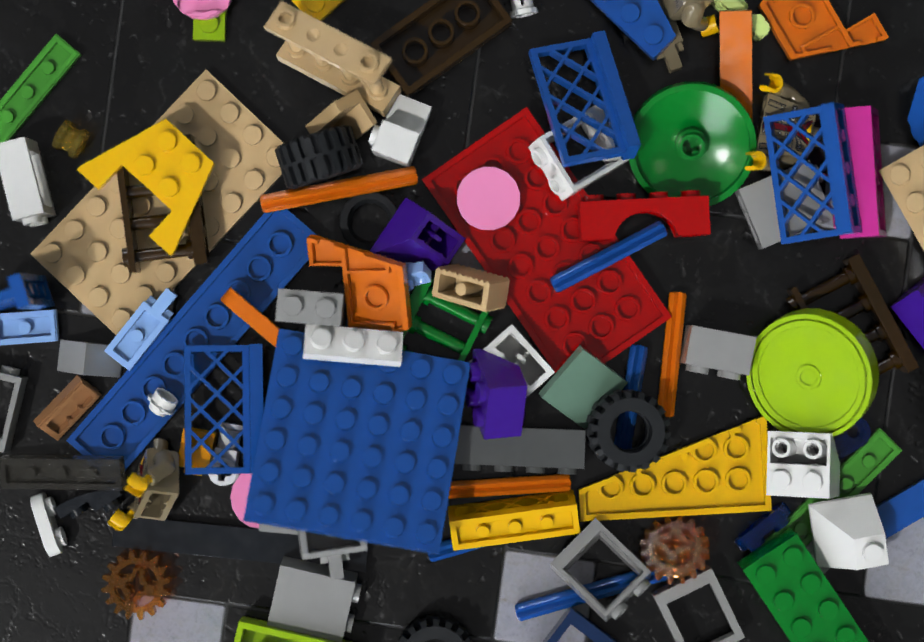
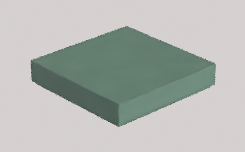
M579 345L541 389L539 395L585 429L588 428L586 420L587 416L591 415L593 411L592 406L594 403L598 404L601 401L600 397L605 394L609 395L614 390H622L628 382Z

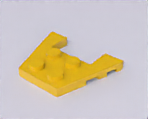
M164 119L86 162L77 170L98 190H101L122 166L132 173L171 209L169 215L149 237L170 256H173L215 163L171 122Z

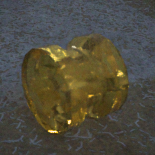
M65 120L54 136L52 147L57 150L63 149L67 151L69 157L76 159L85 148L90 132L85 129L79 130L75 128L73 122Z

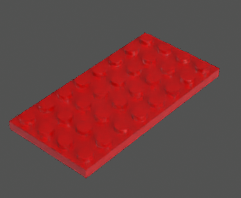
M526 107L431 172L422 181L457 232L466 238L464 242L484 271L503 276V278H509L510 283L506 303L555 373L579 345L603 363H606L672 318V316L630 255L561 292L554 290L550 282L552 276L619 242V239L615 235L611 241L579 242L577 203L585 201L584 196L588 194L582 189L561 201L559 196L550 189L546 175L541 167H538L533 162L528 148L545 132ZM550 143L549 145L551 149L553 150L556 157L561 163L558 151L556 150L554 145ZM481 167H497L507 172L516 181L520 191V206L514 219L505 227L496 230H479L469 225L461 216L457 206V190L462 179L471 171ZM563 167L573 184L578 182L570 168Z

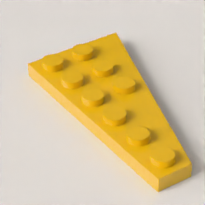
M760 416L659 456L661 459L657 463H650V468L645 470L641 468L637 469V472L624 470L579 488L580 522L593 521L595 518L598 521L772 511L771 495H766L767 420Z

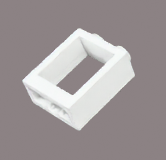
M595 105L586 112V115L600 123L606 117L604 111ZM573 117L562 125L571 129L577 118ZM581 121L577 128L581 126L591 141L597 129ZM552 130L540 136L528 146L533 162L538 167H541L548 179L550 189L559 196L561 201L596 182L628 161L622 160L621 156L604 159L605 166L573 184L549 145L555 141ZM602 132L594 142L604 149L615 148L613 139Z
M27 137L1 142L0 174L12 221L21 222L23 226L29 225L30 227L49 223L48 218L56 216L38 143Z

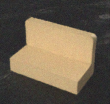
M355 90L332 102L305 127L311 134L340 125L352 126L355 139L357 140L376 125L377 121L359 91Z

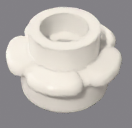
M157 388L153 394L150 393L147 397L150 401V410L160 417L173 415L176 411L177 398L163 388Z

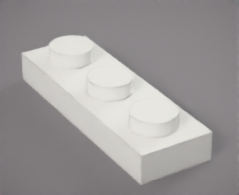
M306 324L303 359L401 367L403 332Z

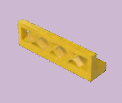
M573 489L563 492H550L448 506L453 551L580 534L578 509Z

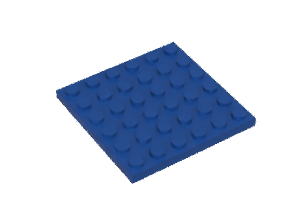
M279 328L243 521L439 555L468 383L469 362L403 350L401 367L303 359L305 333Z

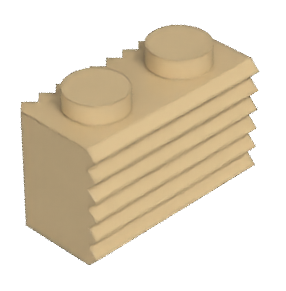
M459 263L440 266L435 270L432 296L483 312L501 310V308L504 309L506 306L510 280L508 277L503 278V276L487 273L486 271H481V269L476 270V268H471L470 266L465 267V265H460Z

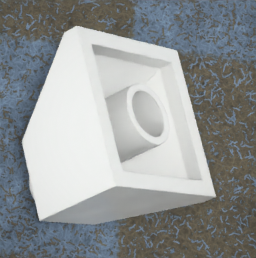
M870 492L808 504L815 562L819 567L861 570L889 564L885 531Z

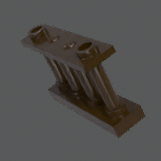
M186 134L185 136L195 145V137L191 134ZM122 166L117 172L127 246V248H122L124 267H129L130 273H141L140 262L188 256L189 259H194L195 265L211 264L202 195L193 210L187 226L190 227L191 240H186L185 244H178L176 253L173 256H170L161 247L138 250L136 230L157 228L169 213L134 218L132 198L154 196V194L143 184L130 186L128 170Z
M859 253L842 260L845 267L842 268L840 274L800 294L797 287H791L786 290L789 295L786 298V302L792 312L807 309L808 304L848 283L850 285L855 284L860 293L857 296V301L834 313L850 319L863 311L865 313L870 312L875 324L864 335L870 344L877 340L880 342L885 340L890 350L887 353V357L877 362L879 375L892 368L909 373L919 367Z

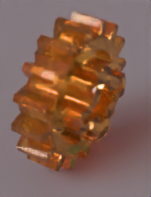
M678 516L676 522H671L669 517H665V524L662 525L654 521V531L646 529L644 531L646 540H640L642 550L640 555L642 562H646L645 566L651 572L655 570V578L658 581L663 576H666L668 584H672L674 578H679L681 584H684L686 575H690L693 579L697 578L696 569L705 570L706 564L704 560L710 559V551L707 549L710 547L709 539L704 537V528L701 526L695 529L693 519H690L686 524L683 523L682 516Z
M134 549L129 551L128 559L123 554L118 555V565L113 562L108 564L107 567L112 573L104 574L102 579L109 582V585L103 587L101 591L110 593L111 597L105 603L107 605L112 603L117 605L114 610L115 614L125 610L126 619L129 620L134 613H137L138 619L143 620L145 618V611H148L151 616L157 613L155 604L162 608L166 605L162 596H169L172 590L166 588L165 584L170 583L172 577H164L163 573L168 569V566L159 567L157 565L160 558L158 555L150 560L148 559V551L144 550L140 557H137ZM135 564L132 573L120 574V571L125 566ZM148 569L152 570V572L156 576L157 581H153L148 573ZM139 575V584L144 587L137 591L135 595V586L130 584V582ZM117 588L121 589L124 593L125 601L119 595ZM145 595L155 596L149 603L139 605L141 597Z

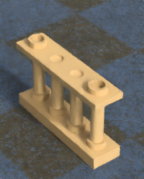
M283 1L279 3L264 25L265 30L286 40L276 54L278 61L344 96L358 90L368 108L384 117L402 92L400 85L382 77L391 64L392 58Z

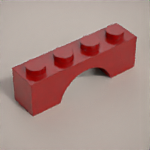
M700 190L681 191V197H668V192H650L649 198L636 199V193L616 194L617 200H604V195L584 196L585 201L577 203L579 242L611 241L614 239L621 223L626 218L635 214H650L660 218L668 225L674 238L708 236L711 234L709 195L700 196Z

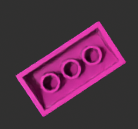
M871 105L847 107L844 110L862 233L840 235V239L887 237L883 178L879 172L882 169L879 110ZM833 215V227L834 229H836L835 218Z

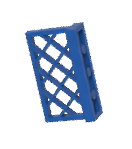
M605 30L593 32L591 38L529 49L528 55L562 166L568 167L620 156L622 160L635 158L641 142ZM585 49L588 60L584 67L568 58L572 51ZM550 56L559 61V64L552 72L541 66L539 57ZM563 64L579 73L573 83L557 75ZM583 75L595 82L597 88L593 95L577 86ZM552 81L568 89L562 100L549 93L548 87ZM572 92L588 101L582 112L566 103ZM591 104L604 110L606 117L602 123L586 115ZM561 109L577 118L571 129L558 122L557 115ZM581 121L597 129L591 141L575 132ZM602 132L613 139L615 148L604 149L594 142ZM570 138L586 147L582 154L568 155L566 144Z
M832 102L821 104V106L763 117L781 244L862 233L844 104ZM819 114L821 128L813 136L803 129L802 125L810 115ZM799 117H800V119L798 120L797 123H795L793 120H791V119L799 118ZM784 120L794 127L784 142L775 136L773 122ZM798 131L811 140L802 155L789 147ZM822 135H823V142H824V143H822V142L820 141V138L822 137ZM815 145H818L825 151L826 159L820 168H817L806 159ZM785 150L798 159L789 174L779 166V159ZM802 164H805L816 173L806 187L793 178ZM826 168L828 170V175L824 173ZM820 177L830 183L831 191L824 201L811 192ZM790 182L803 191L793 206L784 200L783 191ZM807 195L820 204V207L811 219L798 210ZM831 200H832L833 208H832L830 205H828V204L831 202ZM825 209L834 215L836 225L834 230L825 231L816 224V221ZM795 214L806 222L807 225L800 235L790 236L788 223ZM811 228H814L816 231H818L815 233H809Z
M18 273L8 276L10 288L0 291V312L17 307V309L44 310L55 306L46 276Z
M263 344L184 345L185 475L252 474L263 417ZM210 352L223 353L216 359ZM228 352H242V366L232 374L220 360ZM191 353H205L213 363L200 375L191 366ZM215 365L229 377L218 390L203 378ZM241 371L242 383L236 378ZM191 372L197 377V379L192 384ZM199 381L213 393L201 407L191 398V389ZM231 381H234L242 389V398L234 406L220 394ZM215 397L219 398L230 409L218 423L203 410ZM241 403L242 415L236 410ZM191 404L198 410L192 417ZM232 412L242 421V431L234 439L220 426ZM199 413L214 425L202 439L191 430V422ZM216 429L230 441L218 455L204 442ZM242 435L243 447L236 442ZM191 436L198 442L193 448ZM201 445L214 459L206 468H192V453ZM234 445L243 454V467H229L220 457ZM217 461L223 466L211 468Z

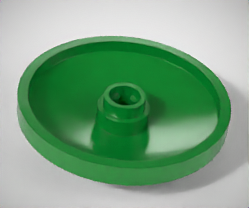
M700 81L675 83L651 95L636 112L633 120L641 145L635 158L630 159L629 162L635 178L648 194L650 192H668V197H681V191L700 190V196L709 195V206H712L731 196L747 179L750 171H746L745 166H752L753 159L750 155H745V153L756 151L755 128L745 107L727 90L717 85Z

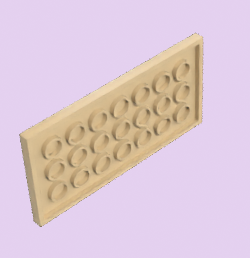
M205 70L153 125L167 119L184 135H193L195 137V145L215 163L202 193L210 252L260 200V196L265 194L283 176L275 153V149L283 144V142L208 70ZM128 171L130 186L142 184ZM117 173L101 190L94 186L31 252V255L115 335L119 333L143 301H147L150 296L158 299L166 288H170L173 291L197 266L194 264V259H189L188 256L140 262L141 273H130L129 267H124L122 248H127ZM155 195L132 198L134 218L171 212V209ZM187 227L179 244H185L186 240H191L190 227ZM156 228L136 230L138 250L160 247L149 237Z

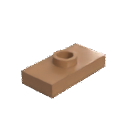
M76 375L33 421L38 428L58 441L102 395L98 389L79 375Z

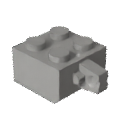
M297 530L302 560L320 558V564L328 563L331 580L344 578L342 561L350 560L349 553L367 551V542Z

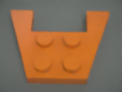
M762 0L757 6L765 20L770 23V29L789 61L883 42L889 38L875 13L845 29L829 0Z
M309 235L306 238L309 266L342 267L348 327L403 332L410 329L412 326L406 263L318 235Z

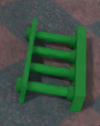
M432 279L429 283L415 286L410 296L412 326L409 330L403 331V341L408 332L411 334L416 332L459 353L458 360L465 361L478 333H486L493 317L488 315L489 311H482L479 314L465 306L433 297ZM423 303L428 306L430 303L474 325L467 342L465 343L421 321L422 317L416 315L421 304ZM403 344V351L412 352L410 350H407V345Z

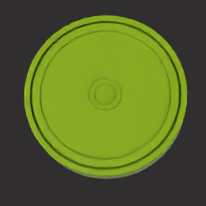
M807 308L783 315L759 334L756 338L750 375H746L748 390L755 406L763 417L780 431L832 433L834 437L852 427L871 406L878 388L879 369L875 352L869 340L854 323L832 311Z

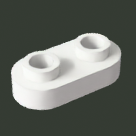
M44 492L31 496V508L46 553L49 557L63 553V546L67 545V537L64 529L57 526L54 516L57 515L54 510L57 506L53 497H47Z

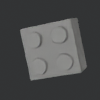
M686 325L681 347L680 363L686 364V371L708 375L710 368L718 370L717 376L740 380L741 374L750 375L757 337Z

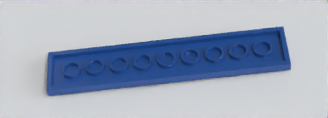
M288 209L264 213L166 325L131 371L127 370L66 441L115 483L150 444V441L157 436L184 405V345H236L251 328V326L229 309L220 298L231 287L263 314L277 298L278 288L285 289L309 261L306 238L309 235L317 234ZM223 352L210 353L217 359ZM191 353V366L201 375L213 361L205 353ZM215 365L203 378L206 379L211 374V372L217 367V365ZM191 372L192 384L197 379V377ZM201 381L191 389V395L202 384ZM157 388L169 391L178 400V404L175 407L176 411L173 415H166L165 417L156 415L149 408L150 401L147 399L150 393L153 394Z

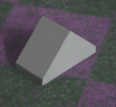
M60 339L57 371L79 375L121 378L122 365L104 352L109 344Z

